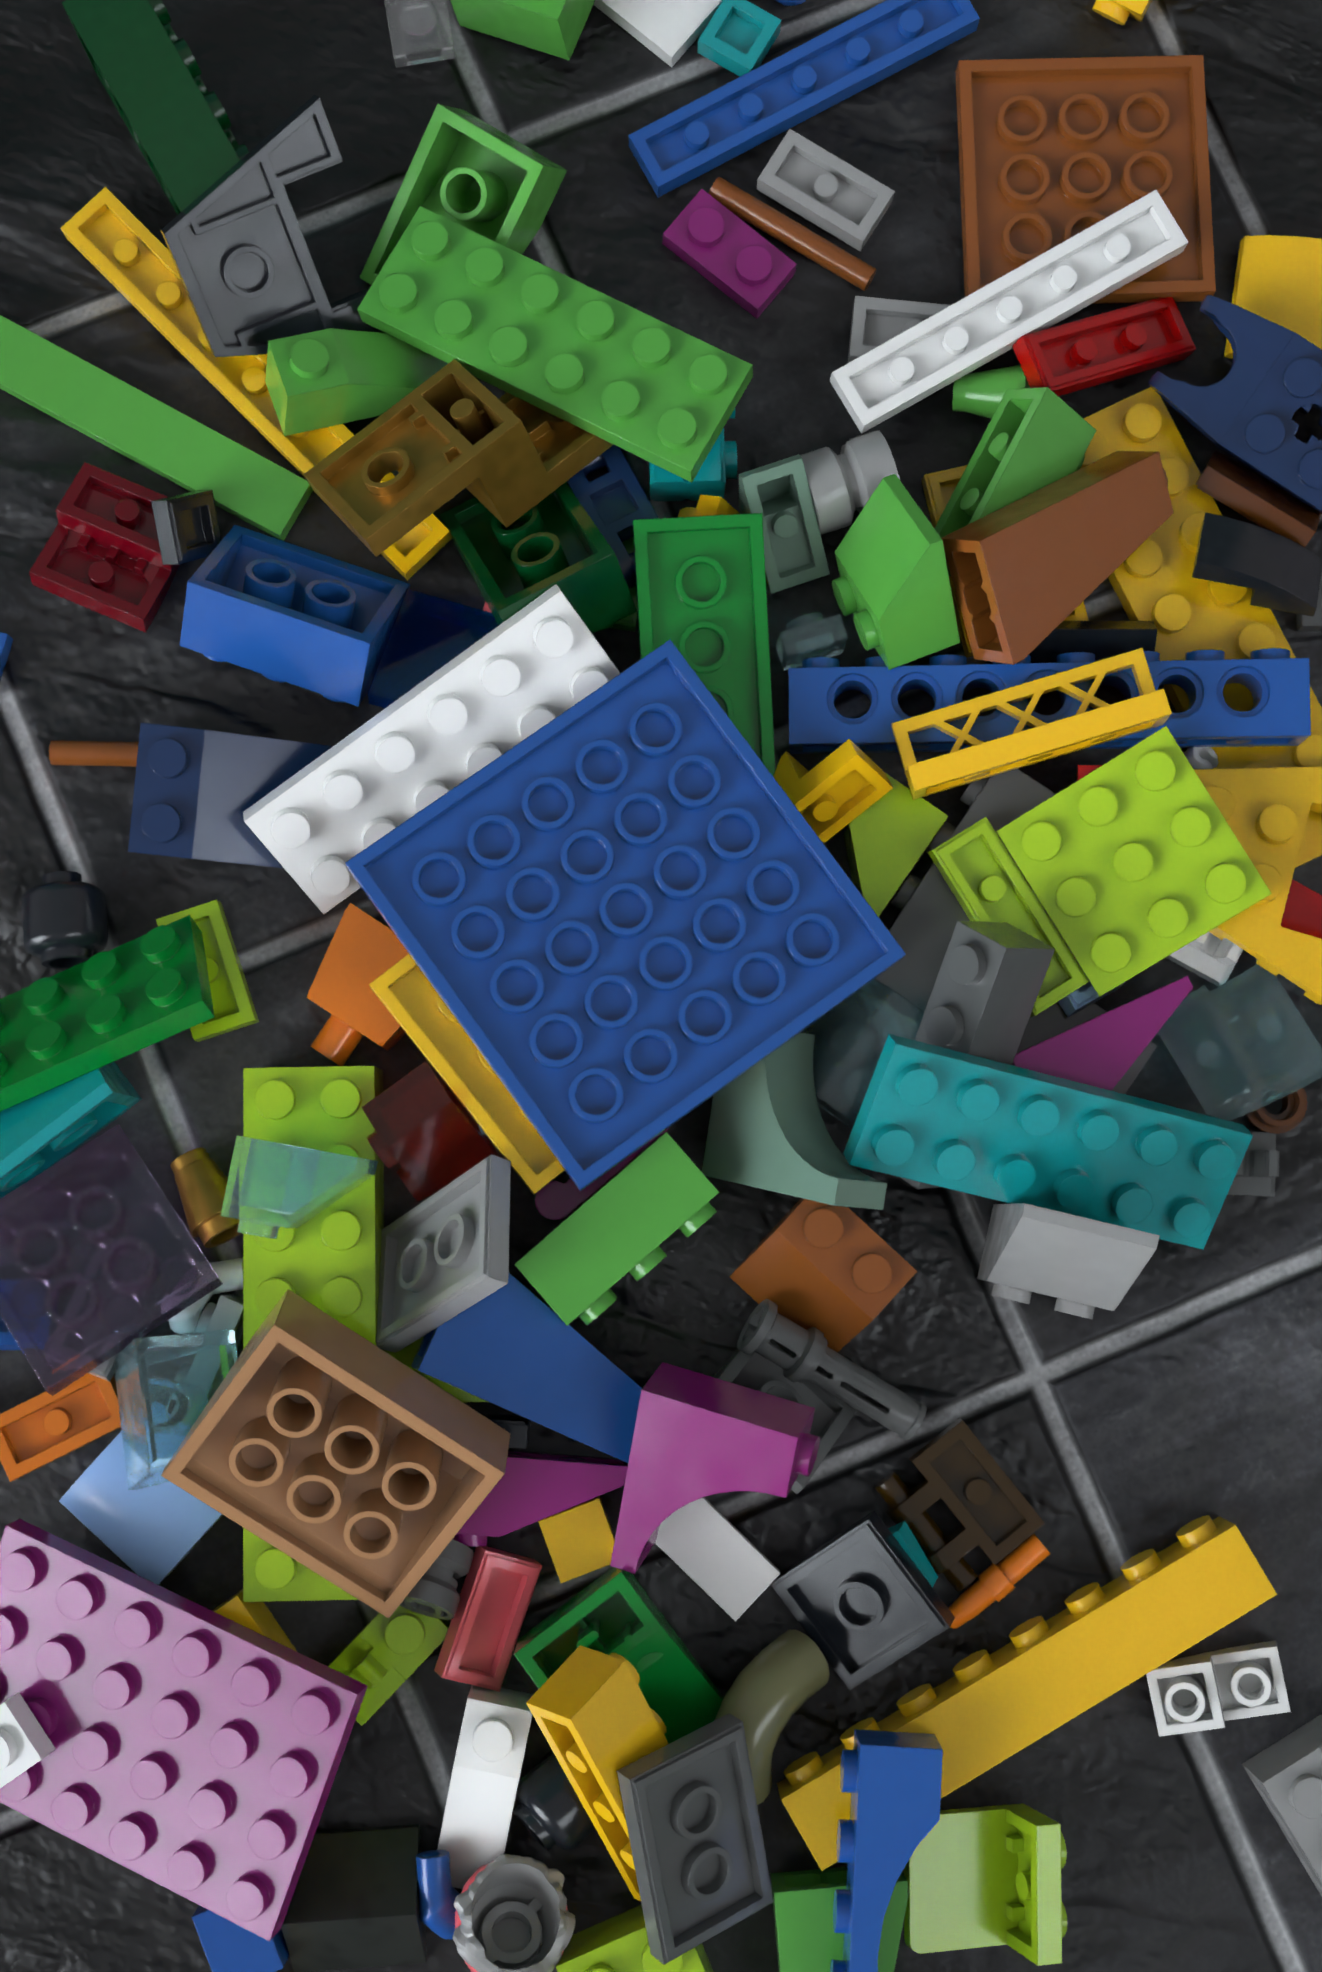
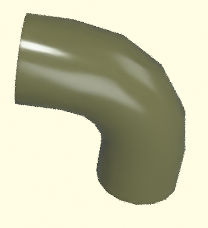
M798 1630L785 1631L750 1661L739 1673L723 1697L714 1719L715 1721L730 1713L743 1721L757 1805L764 1802L771 1791L772 1756L780 1733L791 1716L803 1703L828 1683L830 1676L828 1663L822 1651L812 1639Z

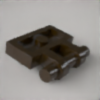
M960 1418L909 1458L924 1476L925 1480L909 1490L896 1472H892L875 1486V1489L890 1506L886 1511L888 1516L895 1524L906 1521L916 1540L926 1552L925 1555L936 1574L943 1573L956 1591H961L977 1577V1574L963 1558L978 1545L990 1561L996 1565L1045 1524ZM940 1498L962 1524L960 1528L948 1536L943 1533L926 1511Z

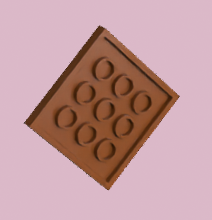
M1204 55L958 61L955 73L965 297L1154 190L1158 191L1188 240L1186 248L1179 255L1092 304L1141 303L1159 297H1173L1175 302L1203 301L1206 295L1213 296L1215 294L1216 283Z

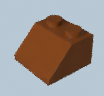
M800 1198L729 1277L758 1304L765 1299H769L778 1305V1313L806 1330L810 1327H815L822 1331L827 1339V1346L838 1352L878 1316L918 1271L849 1207L833 1206Z

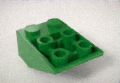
M615 1567L601 1575L517 1641L514 1656L538 1689L580 1645L608 1655L610 1653H617L623 1656L637 1670L640 1676L638 1686L649 1707L665 1723L667 1732L664 1735L669 1744L713 1722L723 1699L719 1690L634 1575Z

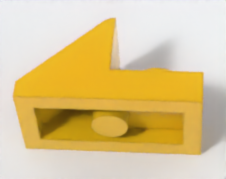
M850 739L810 771L786 751L781 756L773 775L823 844L893 789L886 773Z

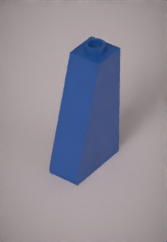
M510 1273L507 1285L424 1335L411 1364V1367L619 1460L626 1463L629 1462L642 1388L570 1325L567 1326L553 1310Z

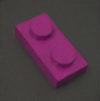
M703 189L696 194L663 233L662 244L756 319L796 273L797 263Z

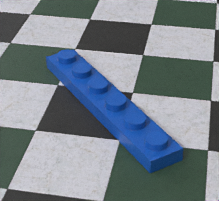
M886 0L629 134V148L659 198L977 31L980 17L970 0Z

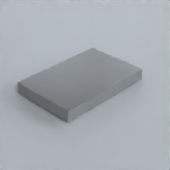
M491 1154L382 1230L376 1333L378 1348L397 1353L508 1284L511 1161Z

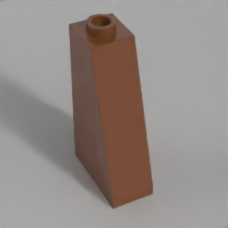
M1116 451L942 537L945 557L974 659L1011 665L1024 660L1174 513L1168 491V478L1162 466L1159 452Z

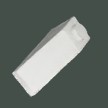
M473 1685L470 1689L437 1849L449 1852L452 1887L463 1889L467 1880L479 1867L495 1861L498 1856L505 1853L533 1716L526 1702L534 1694L501 1688L499 1692Z

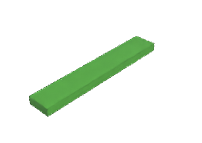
M0 315V389L190 492L212 490L216 506L279 540H285L313 492L307 480Z

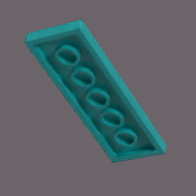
M888 1034L843 1155L851 1166L1010 1204L1026 1203L1160 1235L1159 1239L1204 1249L1253 1134L1243 1124Z

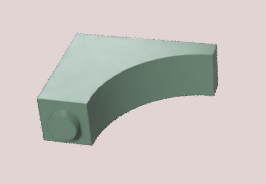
M799 1033L713 1095L702 1173L705 1176L833 1206L883 1210L887 1183L876 1180L862 1173L856 1167L849 1165L846 1158L834 1144L822 1119L814 1086L813 1049L815 1035Z

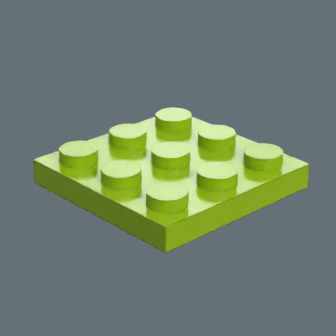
M1167 726L996 831L1099 997L1272 894Z

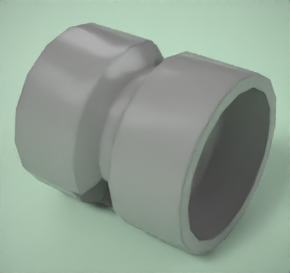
M874 430L850 438L849 441H846L845 445H842L840 455H837L829 447H823L800 455L803 459L821 535L850 526L855 511L857 510L859 513L862 511L884 477L896 474L899 478L892 452L880 430Z

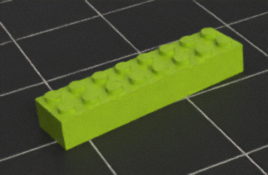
M376 1066L243 1068V1350L288 1289L377 1346L382 1230L384 1229L383 1070ZM243 1527V1602L358 1600Z

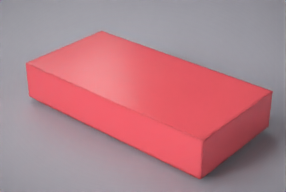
M487 1546L476 1547L469 1573H467L460 1593V1601L455 1617L451 1619L434 1669L441 1678L500 1692L543 1565L535 1559Z

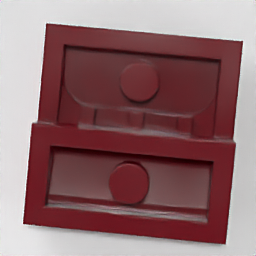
M84 462L56 508L57 527L29 571L32 585L146 633L180 564L163 565L151 504V501L167 498V496Z

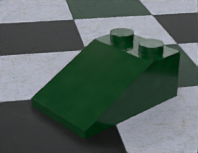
M566 482L507 528L476 497L440 514L444 525L450 530L452 540L498 626L555 584L558 585L592 634L608 629L617 621L637 612L615 552Z

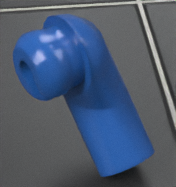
M446 1850L421 1852L416 1855L420 1921L439 1937L452 1939L455 1931L456 1911L453 1904L456 1896L460 1893L452 1887L449 1852Z

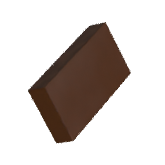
M1217 450L1212 454L1196 482L1198 489L1247 519L1303 547H1306L1315 534L1322 515Z

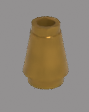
M204 1147L196 1148L177 1157L170 1164V1167L175 1174L174 1178L191 1236L200 1237L205 1248H212L242 1234L243 1196L215 1161L209 1157Z

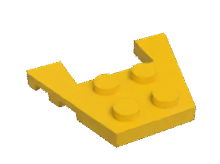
M1322 766L1194 769L1272 893L1209 932L1220 940L1227 938L1255 957L1256 964L1274 976L1282 975L1305 991L1304 996L1316 1004L1322 1005V939L1281 926L1309 811L1322 814Z

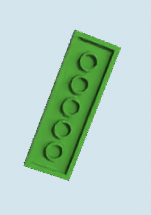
M422 206L418 208L357 309L362 322L446 363L456 359L473 376L691 483L753 378L752 364Z

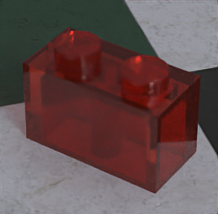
M427 1061L362 1107L375 1129L373 1133L367 1136L368 1142L389 1169L397 1163L402 1166L397 1170V1173L411 1194L419 1202L427 1196H432L491 1154L500 1157L489 1138L481 1135L477 1122Z

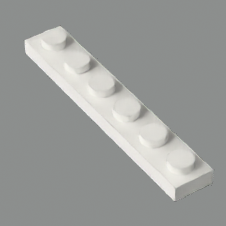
M1154 190L833 371L830 383L862 434L1013 349L1012 346L1021 336L1050 328L1179 255L1186 248L1188 240L1158 191Z

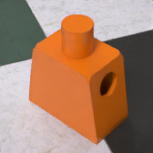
M352 903L348 905L343 913L307 995L309 1000L331 1013V1016L310 1047L339 1066H344L363 1036H366L388 1051L406 1033L372 991L369 984L409 953L389 927Z

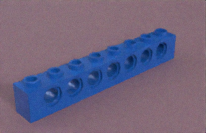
M1269 648L1252 651L1250 659H1225V652L1221 650H1196L1186 653L1185 660L1160 661V653L1144 651L1156 691L1159 687L1166 684L1181 687L1189 699L1188 710L1181 713L1172 712L1170 717L1161 726L1085 749H1129L1167 726L1180 748L1299 746L1311 736L1309 658H1290V650ZM1087 652L1064 653L1056 656L1057 663H1031V656L1028 655L1024 660L1014 665L992 662V664H967V657L962 655H938L929 658V665H901L891 670L887 668L880 656L865 659V666L840 667V660L830 657L807 658L802 660V668H788L790 753H832L848 739L864 753L898 752L891 723L911 718V716H908L901 710L898 704L900 696L908 690L921 689L927 692L934 701V708L932 710L934 711L963 702V695L973 688H984L991 693L1093 663L1095 662V654ZM1132 668L1105 675L1099 685L1115 687L1122 693L1124 700L1140 696ZM1095 679L1073 686L1088 693ZM1239 683L1247 687L1253 696L1252 710L1240 712L1230 708L1223 697L1224 685ZM849 690H857L864 693L871 702L870 709L859 718L852 719L842 716L834 705L836 699L842 693ZM1055 690L1061 700V709L1051 715H1041L1033 710L1031 715L1045 723H1051L1076 715L1082 702L1059 690ZM1025 699L1011 705L1025 712L1028 701ZM1088 706L1085 712L1094 710V708ZM996 709L990 715L978 716L969 735L983 742L991 741L1013 734L1019 721ZM969 717L955 720L948 724L962 730ZM1025 725L1022 731L1031 729L1032 727ZM934 727L909 734L913 752L951 751L957 740ZM963 743L961 749H964V748H967V747H970V746H968V745H966V744Z

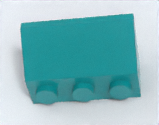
M115 1062L0 1112V1207L142 1100L141 1096Z

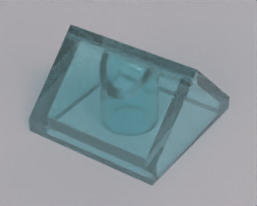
M225 1329L135 1338L116 1356L114 1370L128 1490H138L170 1482L161 1476L164 1468L238 1359L234 1330Z

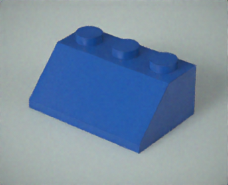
M234 525L187 581L179 646L202 653L213 661L228 662L261 673L269 680L287 682L321 694L328 700L346 702L359 707L379 676L406 602L410 584Z

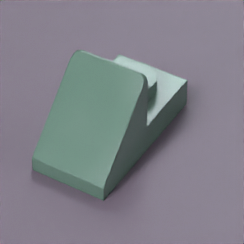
M798 454L740 473V514L762 513L766 587L772 594L829 575L830 572L802 457Z

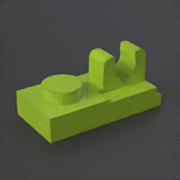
M399 1605L390 1618L378 1613L328 1665V1667L367 1685L356 1717V1721L361 1726L376 1713L444 1641L450 1625L447 1620L425 1616Z

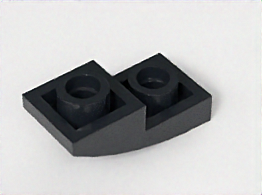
M1205 512L1199 533L1192 573L1193 578L1252 588L1250 605L1314 616L1317 608L1322 572V559L1298 543L1270 530L1233 518Z

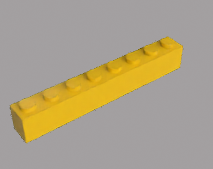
M1209 1515L1199 1517L1187 1523L1177 1531L1176 1536L1179 1541L1159 1553H1156L1154 1549H1148L1131 1557L1120 1567L1123 1575L1103 1587L1098 1582H1094L1078 1589L1066 1598L1065 1604L1068 1608L1047 1621L1044 1620L1043 1616H1037L1020 1624L1009 1634L1012 1642L989 1655L987 1650H980L967 1656L954 1666L953 1672L956 1676L933 1689L931 1684L928 1683L909 1691L896 1703L899 1710L876 1723L873 1717L856 1723L841 1735L840 1739L843 1744L820 1757L814 1751L792 1762L783 1772L786 1778L777 1783L780 1799L821 1871L838 1862V1820H850L851 1793L841 1792L840 1765L842 1750H853L854 1729L935 1734L943 1749L942 1799L1276 1596V1591L1237 1526L1220 1516L1212 1520Z

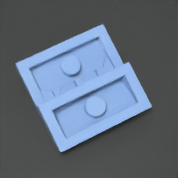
M151 1399L82 1473L59 1502L133 1572L160 1585L223 1514L161 1476L164 1468L188 1432L180 1424L169 1419L170 1415Z

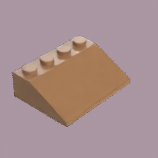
M288 1289L252 1336L164 1468L161 1476L385 1617L390 1618L505 1474L511 1433Z

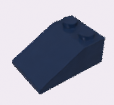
M141 723L128 852L283 868L244 822L243 812L333 746L204 729Z

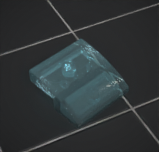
M1258 964L1211 992L1203 985L1188 994L1158 1032L1208 1116L1227 1121L1236 1119L1271 1104L1322 1078L1321 1045L1277 976H1274Z

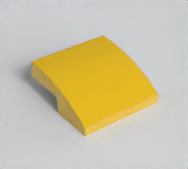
M1280 235L1244 236L1239 244L1231 303L1299 334L1322 349V239ZM1226 338L1224 357L1233 359L1232 347Z

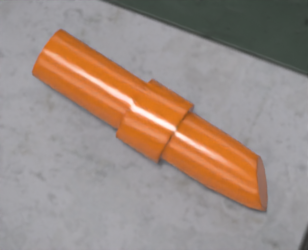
M1034 1533L998 1564L994 1565L992 1563L977 1576L979 1580L965 1590L950 1605L948 1609L955 1616L950 1628H959L978 1616L994 1601L1000 1602L1016 1588L1014 1585L1051 1554Z

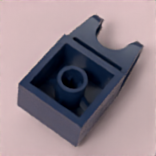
M1206 295L1201 302L1200 311L1213 320L1219 331L1227 337L1232 347L1233 362L1228 375L1218 383L1210 386H1194L1185 381L1171 379L1157 371L1148 381L1149 386L1216 445L1217 448L1284 492L1306 504L1319 514H1322V434L1319 439L1311 435L1307 438L1306 442H1302L1294 436L1298 431L1299 425L1292 420L1297 410L1305 415L1310 409H1313L1320 414L1318 425L1322 428V349L1287 328L1228 301Z

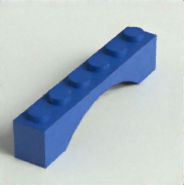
M854 1729L853 1750H842L840 1788L841 1792L851 1793L850 1820H838L837 1861L848 1863L846 1890L835 1889L833 1929L834 1933H844L843 1960L832 1959L830 1972H878V1953L883 1919L895 1884L916 1847L940 1820L943 1749L935 1734Z

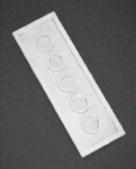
M555 584L243 812L244 822L318 909L325 914L361 888L347 869L345 862L620 674V671L558 585Z

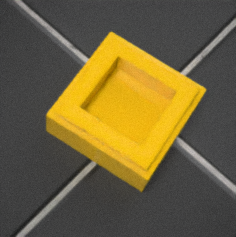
M600 1496L538 1521L560 1583L610 1565L615 1536Z

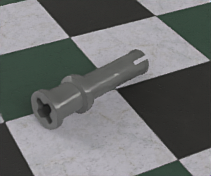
M763 1300L751 1313L737 1342V1348L747 1355L756 1352L783 1368V1376L793 1383L797 1381L803 1383L809 1380L844 1401L850 1407L897 1433L903 1440L910 1439L917 1432L926 1414L927 1407L925 1403L913 1399L869 1370L862 1368L827 1346V1339L822 1331L815 1327H810L806 1330L778 1313V1305L771 1300Z

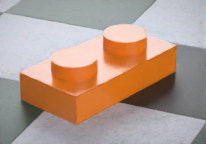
M83 1372L0 1414V1461L10 1482L127 1425L133 1419L114 1375L109 1382Z

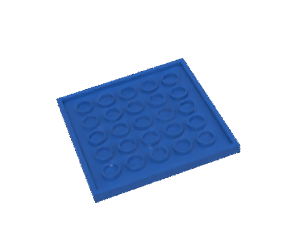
M671 640L665 642L345 862L347 869L580 1191L884 973L906 955Z

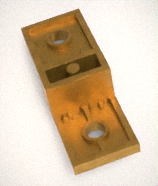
M453 359L303 475L314 492L377 557L442 505L454 498L464 488H467L507 528L614 444L507 392L498 399L456 359ZM394 470L399 472L393 479L380 483L381 479Z

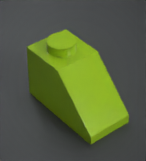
M887 773L886 775L893 789L850 822L844 833L852 882L878 917L948 818L947 814L922 797L913 800L910 789Z

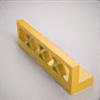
M1139 648L891 723V728L914 800L1161 726L1170 717L1172 712L1165 690L1160 689L1156 691L1143 648ZM1132 668L1140 696L1114 704H1108L1094 696L1105 675ZM1095 679L1088 693L1073 686ZM1059 690L1082 702L1076 715L1051 723H1045L1031 715L1042 694ZM1032 698L1025 712L1011 705L1012 703ZM1088 706L1094 708V710L1085 712ZM992 709H997L1019 721L1013 734L991 741L983 742L969 735L979 714ZM969 717L962 730L948 724L949 722ZM1025 725L1032 727L1031 729L1022 731ZM934 727L957 739L950 753L917 762L909 734ZM963 743L966 744V745H968V746H970V747L961 749Z

